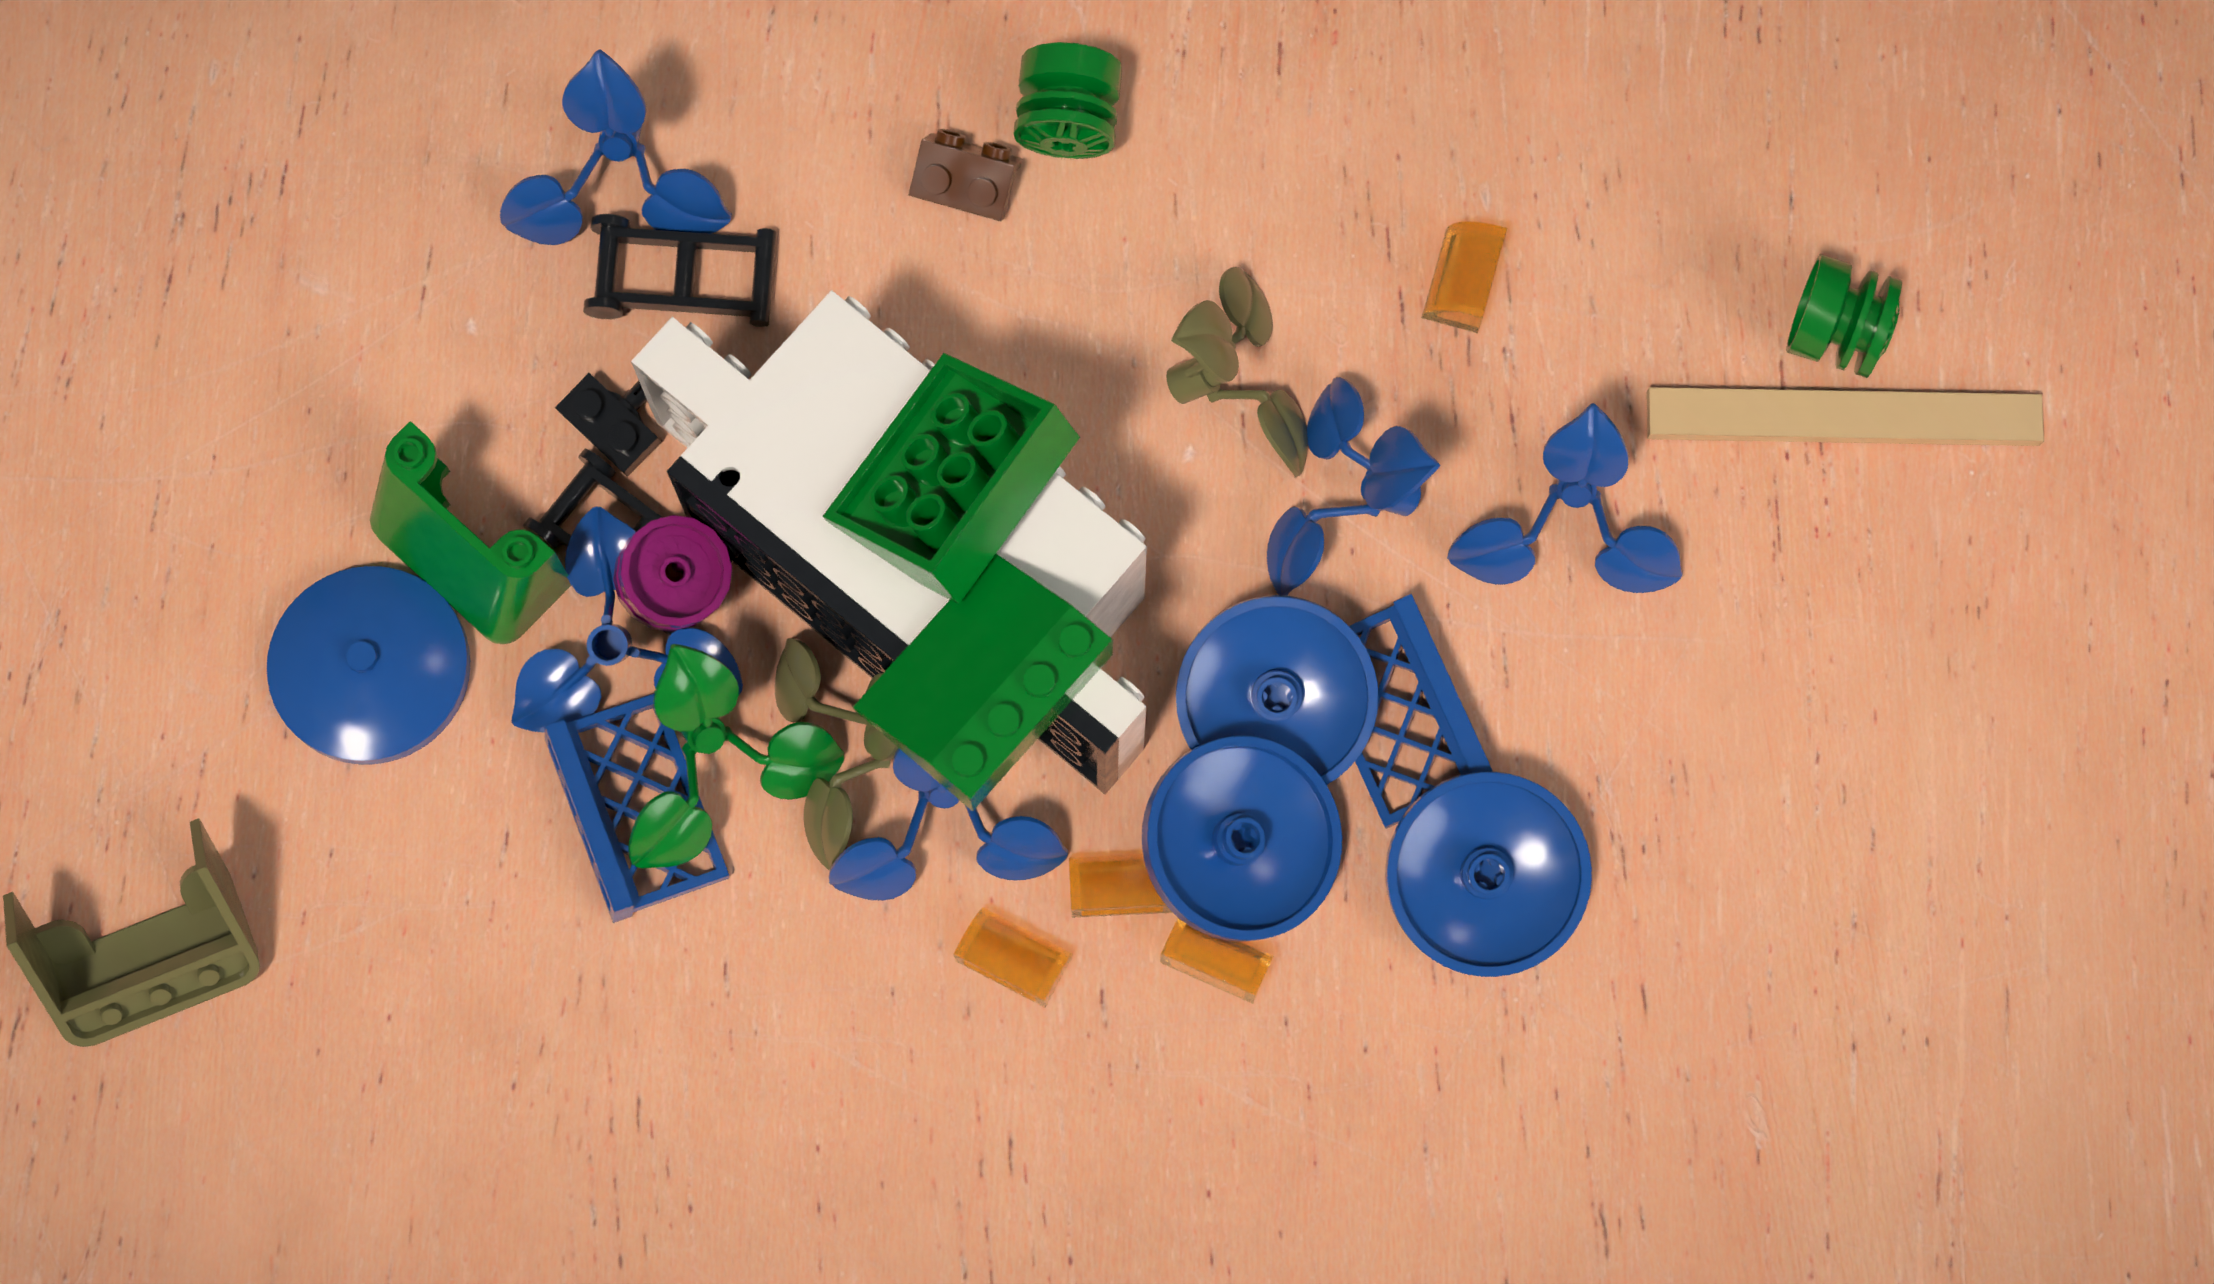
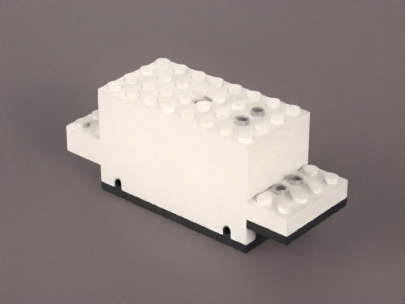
M832 290L750 380L748 379L751 376L750 371L731 354L722 358L710 348L713 342L704 331L691 322L685 327L672 316L635 356L631 363L657 424L687 448L667 470L686 517L695 518L712 528L726 545L728 554L733 558L732 562L867 675L873 678L877 674L884 673L946 605L949 599L919 584L829 524L822 516L935 363L928 359H925L922 363L907 352L910 347L898 333L888 327L881 331L869 321L871 315L861 303L851 296L843 300ZM1059 466L996 554L1071 604L1111 638L1145 598L1147 546L1143 544L1145 537L1127 520L1121 519L1117 523L1103 511L1105 504L1091 490L1081 487L1078 491L1063 479L1066 473ZM1100 668L1041 734L1038 740L1103 794H1106L1144 750L1146 706L1141 701L1145 697L1127 679L1120 677L1116 682Z

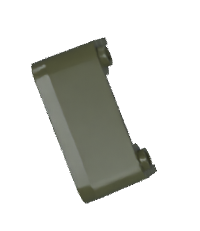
M200 818L190 821L196 865L187 869L180 879V892L185 905L94 941L90 940L82 926L69 920H56L35 928L14 892L3 895L6 946L67 1042L80 1047L100 1044L243 987L257 976L260 969L258 951L236 888L226 865Z

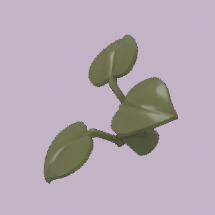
M1232 267L1223 273L1219 284V296L1224 311L1213 301H1203L1192 307L1177 327L1171 341L1184 348L1194 358L1170 367L1166 376L1167 384L1172 396L1181 404H1186L1206 395L1211 403L1221 399H1254L1261 402L1257 409V415L1262 430L1293 475L1298 477L1304 469L1308 451V438L1305 418L1292 397L1280 389L1273 391L1271 395L1265 390L1220 389L1221 384L1232 381L1238 373L1239 360L1235 351V344L1240 342L1246 335L1254 346L1259 347L1269 340L1272 332V314L1264 293L1241 267ZM1230 321L1237 326L1233 335Z
M789 638L786 640L785 648L779 659L775 677V699L782 716L790 722H801L805 718L809 707L814 712L865 724L864 746L866 751L874 758L872 761L834 775L830 783L824 778L814 780L806 796L804 805L805 833L817 859L830 870L835 860L847 846L853 823L851 802L846 791L841 788L842 784L849 779L877 768H889L890 761L894 758L898 747L859 713L818 702L814 697L821 680L817 660L804 642L796 638ZM883 673L877 674L872 678L866 692Z

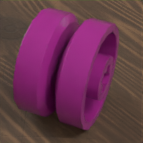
M671 515L650 521L625 542L616 558L613 581L619 602L633 619L650 629L676 631L696 625L720 607L730 589L732 565L726 545L712 528L695 518ZM672 563L673 571L682 573V579L673 582L667 578L665 569L668 564Z

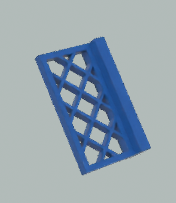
M1412 594L1394 601V606L1350 625L1357 635L1361 634L1360 640L1364 646L1371 630L1391 621L1398 636L1391 657L1368 648L1366 650L1371 658L1388 663L1378 688V708L1381 700L1384 699L1408 708L1407 714L1398 735L1376 726L1373 728L1372 733L1396 741L1386 768L1366 761L1363 753L1355 761L1385 829L1400 822L1409 807L1421 796L1423 789L1428 791L1434 787L1427 784L1426 780L1436 756L1456 763L1461 775L1480 771H1493ZM1402 647L1410 664L1398 660ZM1395 666L1416 675L1418 685L1411 702L1385 693ZM1422 692L1431 709L1418 705ZM1415 711L1433 717L1437 721L1439 729L1432 747L1405 738ZM1443 737L1451 754L1438 750ZM1402 744L1429 753L1419 780L1392 771ZM1371 770L1383 774L1379 786H1377ZM1392 777L1416 786L1410 805L1390 814L1382 797L1389 778Z
M654 694L569 723H565L563 719L545 726L546 745L613 923L632 917L633 912L729 879L728 870L712 831L710 840L703 851L709 854L714 868L713 871L694 876L678 869V865L659 867L657 869L667 873L661 888L642 896L638 894L633 881V876L638 867L631 865L629 869L624 854L629 856L628 846L619 842L615 833L623 815L636 820L640 813L628 808V804L638 784L660 794L666 791L677 792L685 801L689 796L686 760L675 731L664 726L659 721L657 715L659 728L652 742L626 730L634 714L652 708L654 710ZM623 719L620 727L611 724V722ZM598 727L615 735L605 757L602 758L584 749L578 733ZM662 735L664 736L668 749L658 745ZM621 738L647 749L637 773L610 761ZM653 753L674 762L677 772L670 787L643 776ZM589 762L600 766L595 777ZM606 769L632 781L622 804L606 798L600 793L598 785ZM679 781H681L686 795L675 791ZM699 797V801L695 807L704 809L701 799ZM606 807L617 812L613 822H611ZM673 876L684 880L669 886Z

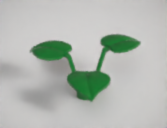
M672 644L665 668L655 689L653 706L659 721L672 730L680 731L687 741L683 745L682 751L686 755L689 796L685 801L677 792L666 791L655 796L644 806L634 823L629 839L628 853L632 865L638 868L681 865L697 857L707 846L712 833V820L704 809L695 807L699 801L695 758L697 752L704 754L714 753L722 747L724 741H729L758 764L766 765L760 776V784L767 793L780 799L791 800L806 797L812 783L818 778H824L830 782L844 761V751L837 745L830 733L821 726L809 722H796L785 726L774 734L768 744V755L759 753L734 734L731 728L725 726L719 718L731 712L737 703L739 687L733 673L722 662L703 651L684 645Z

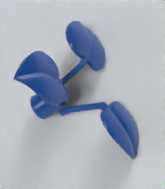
M598 49L586 65L570 79L562 97L563 110L574 125L586 132H600L598 143L595 144L592 155L576 181L564 193L561 184L554 177L549 175L527 177L512 187L505 196L500 209L501 224L508 231L520 237L544 245H558L568 242L579 233L583 222L582 210L571 200L579 194L601 156L605 155L608 159L616 162L635 156L643 187L646 192L651 194L643 203L642 215L655 230L712 234L726 226L732 217L716 187L706 177L693 170H669L658 178L656 185L653 184L644 155L646 147L639 143L642 124L646 115L644 98L626 71L601 49Z
M1341 377L1334 378L1332 383L1326 386L1311 411L1307 425L1308 446L1313 455L1325 460L1333 458L1341 449L1344 455L1366 468L1368 471L1361 484V495L1367 504L1314 509L1308 515H1306L1303 509L1292 507L1279 518L1271 532L1267 547L1268 573L1278 595L1288 596L1293 589L1303 584L1318 566L1324 551V533L1322 527L1316 523L1318 520L1328 517L1361 514L1376 517L1383 510L1401 516H1408L1414 512L1419 504L1421 485L1440 468V464L1425 450L1417 436L1409 429L1401 426L1389 428L1378 438L1371 450L1369 459L1355 451L1349 441L1356 437L1362 429L1364 407L1357 389L1352 383Z
M1594 403L1589 405L1574 420L1551 435L1544 446V465L1549 473L1557 479V484L1549 487V496L1531 530L1523 535L1520 524L1511 518L1487 519L1473 525L1456 538L1450 546L1447 559H1449L1453 566L1486 583L1505 585L1521 580L1529 574L1535 565V552L1529 544L1536 541L1555 502L1561 498L1566 505L1574 508L1584 507L1588 503L1592 504L1602 539L1609 546L1596 555L1595 568L1601 578L1609 585L1626 592L1648 593L1667 588L1683 577L1679 549L1673 539L1660 529L1651 526H1635L1622 531L1617 540L1612 536L1602 507L1601 493L1597 490V486H1612L1623 478L1628 468V451L1617 427Z
M593 507L577 524L570 538L565 557V570L569 575L567 578L578 594L592 597L605 592L604 613L601 617L602 626L595 628L587 639L589 657L582 667H580L578 660L573 654L562 649H545L534 654L526 661L517 679L515 704L512 714V724L518 728L545 733V726L563 719L565 723H569L594 714L598 709L602 694L599 685L587 674L597 663L610 666L624 661L628 656L660 662L662 664L654 675L656 689L672 644L695 648L713 656L733 673L738 683L739 695L743 690L742 677L737 662L727 647L714 635L695 628L676 630L669 636L665 654L632 646V638L629 632L624 627L613 624L614 590H616L613 581L615 562L625 542L636 531L602 507Z
M899 748L893 758L894 774L905 786L918 791V803L903 845L896 850L889 840L881 837L858 841L839 855L829 871L830 885H833L839 891L859 898L889 900L907 892L916 879V868L905 857L912 850L927 803L931 802L932 805L938 808H951L959 802L958 798ZM965 805L978 838L986 842L977 851V863L989 874L1005 880H1028L1054 870L1066 860L1069 854L1068 849L1063 846L1057 833L1046 823L1027 816L1011 817L997 823L992 833L985 829L977 808L971 811Z

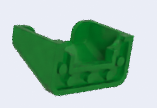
M409 421L392 438L386 448L370 516L371 529L389 550L445 598L449 605L486 639L496 644L512 643L519 639L571 586L567 578L569 575L556 553L530 531L520 529L510 531L489 548L448 511L447 508L450 506V503L443 495L442 481L450 473V470L438 458L436 447L429 437Z

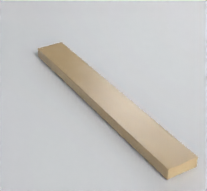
M1649 387L1647 391V439L2040 446L2044 442L2042 394Z

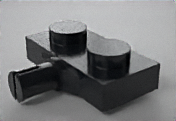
M588 373L555 407L562 416L627 477L662 442L644 425L640 414L637 412L647 401L639 380L622 397L617 393L607 390Z

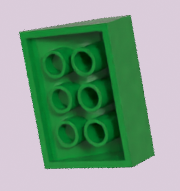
M943 353L822 517L829 524L919 584L960 604L1080 437L1055 404Z
M995 554L960 604L949 600L858 700L853 709L971 811H974L1113 655V639L1071 604L998 554Z

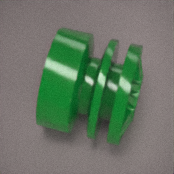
M1055 42L1039 44L1027 49L1021 58L1019 89L1023 97L1016 104L1018 118L1014 123L1013 134L1015 141L1024 148L1038 154L1058 158L1085 159L1109 153L1115 146L1116 135L1114 126L1117 124V112L1112 106L1119 100L1121 62L1106 51L1078 43Z
M1820 254L1814 263L1800 298L1789 333L1786 351L1818 362L1826 352L1829 344L1838 345L1835 359L1836 368L1844 370L1848 366L1854 351H1857L1854 372L1856 375L1868 378L1877 361L1888 348L1894 333L1900 311L1899 297L1902 280L1888 276L1879 294L1875 295L1878 273L1869 270L1862 279L1858 289L1850 287L1852 276L1851 263Z

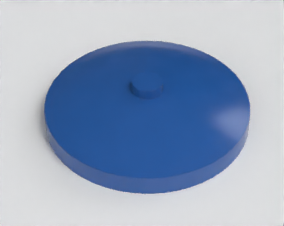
M381 566L354 567L333 573L315 582L289 605L280 618L270 641L267 655V681L271 698L280 717L287 727L310 748L324 756L345 763L359 765L381 764L404 758L422 749L449 725L459 710L468 687L471 662L470 649L466 633L457 614L446 599L427 582L405 571Z
M1270 595L1251 598L1228 607L1217 614L1198 632L1189 645L1177 679V715L1183 736L1191 750L1202 744L1232 736H1251L1268 739L1291 749L1304 758L1317 771L1326 785L1340 777L1358 759L1371 737L1378 711L1379 697L1376 673L1372 660L1358 635L1343 619L1329 609L1315 602L1293 596Z
M1232 736L1202 744L1188 751L1163 773L1153 788L1144 812L1142 850L1145 866L1156 892L1166 906L1180 920L1193 929L1217 939L1238 942L1256 941L1275 937L1297 927L1308 919L1322 904L1332 888L1339 869L1342 854V829L1339 813L1329 788L1317 771L1304 758L1291 749L1268 739L1251 736Z
M1480 771L1455 776L1437 784L1421 795L1409 807L1398 823L1390 841L1385 866V880L1389 902L1396 920L1408 938L1424 954L1444 967L1456 972L1480 977H1498L1519 973L1535 967L1551 957L1568 941L1579 925L1587 907L1591 890L1592 867L1587 842L1579 824L1568 808L1556 796L1542 786L1523 777L1494 771Z

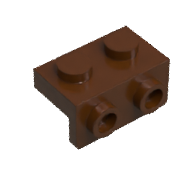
M938 129L937 134L930 133L921 140L908 196L1002 221L1005 217L1015 172L1020 169L1022 159L1012 156V149L1001 144L984 142L983 147L965 143V135L951 130Z

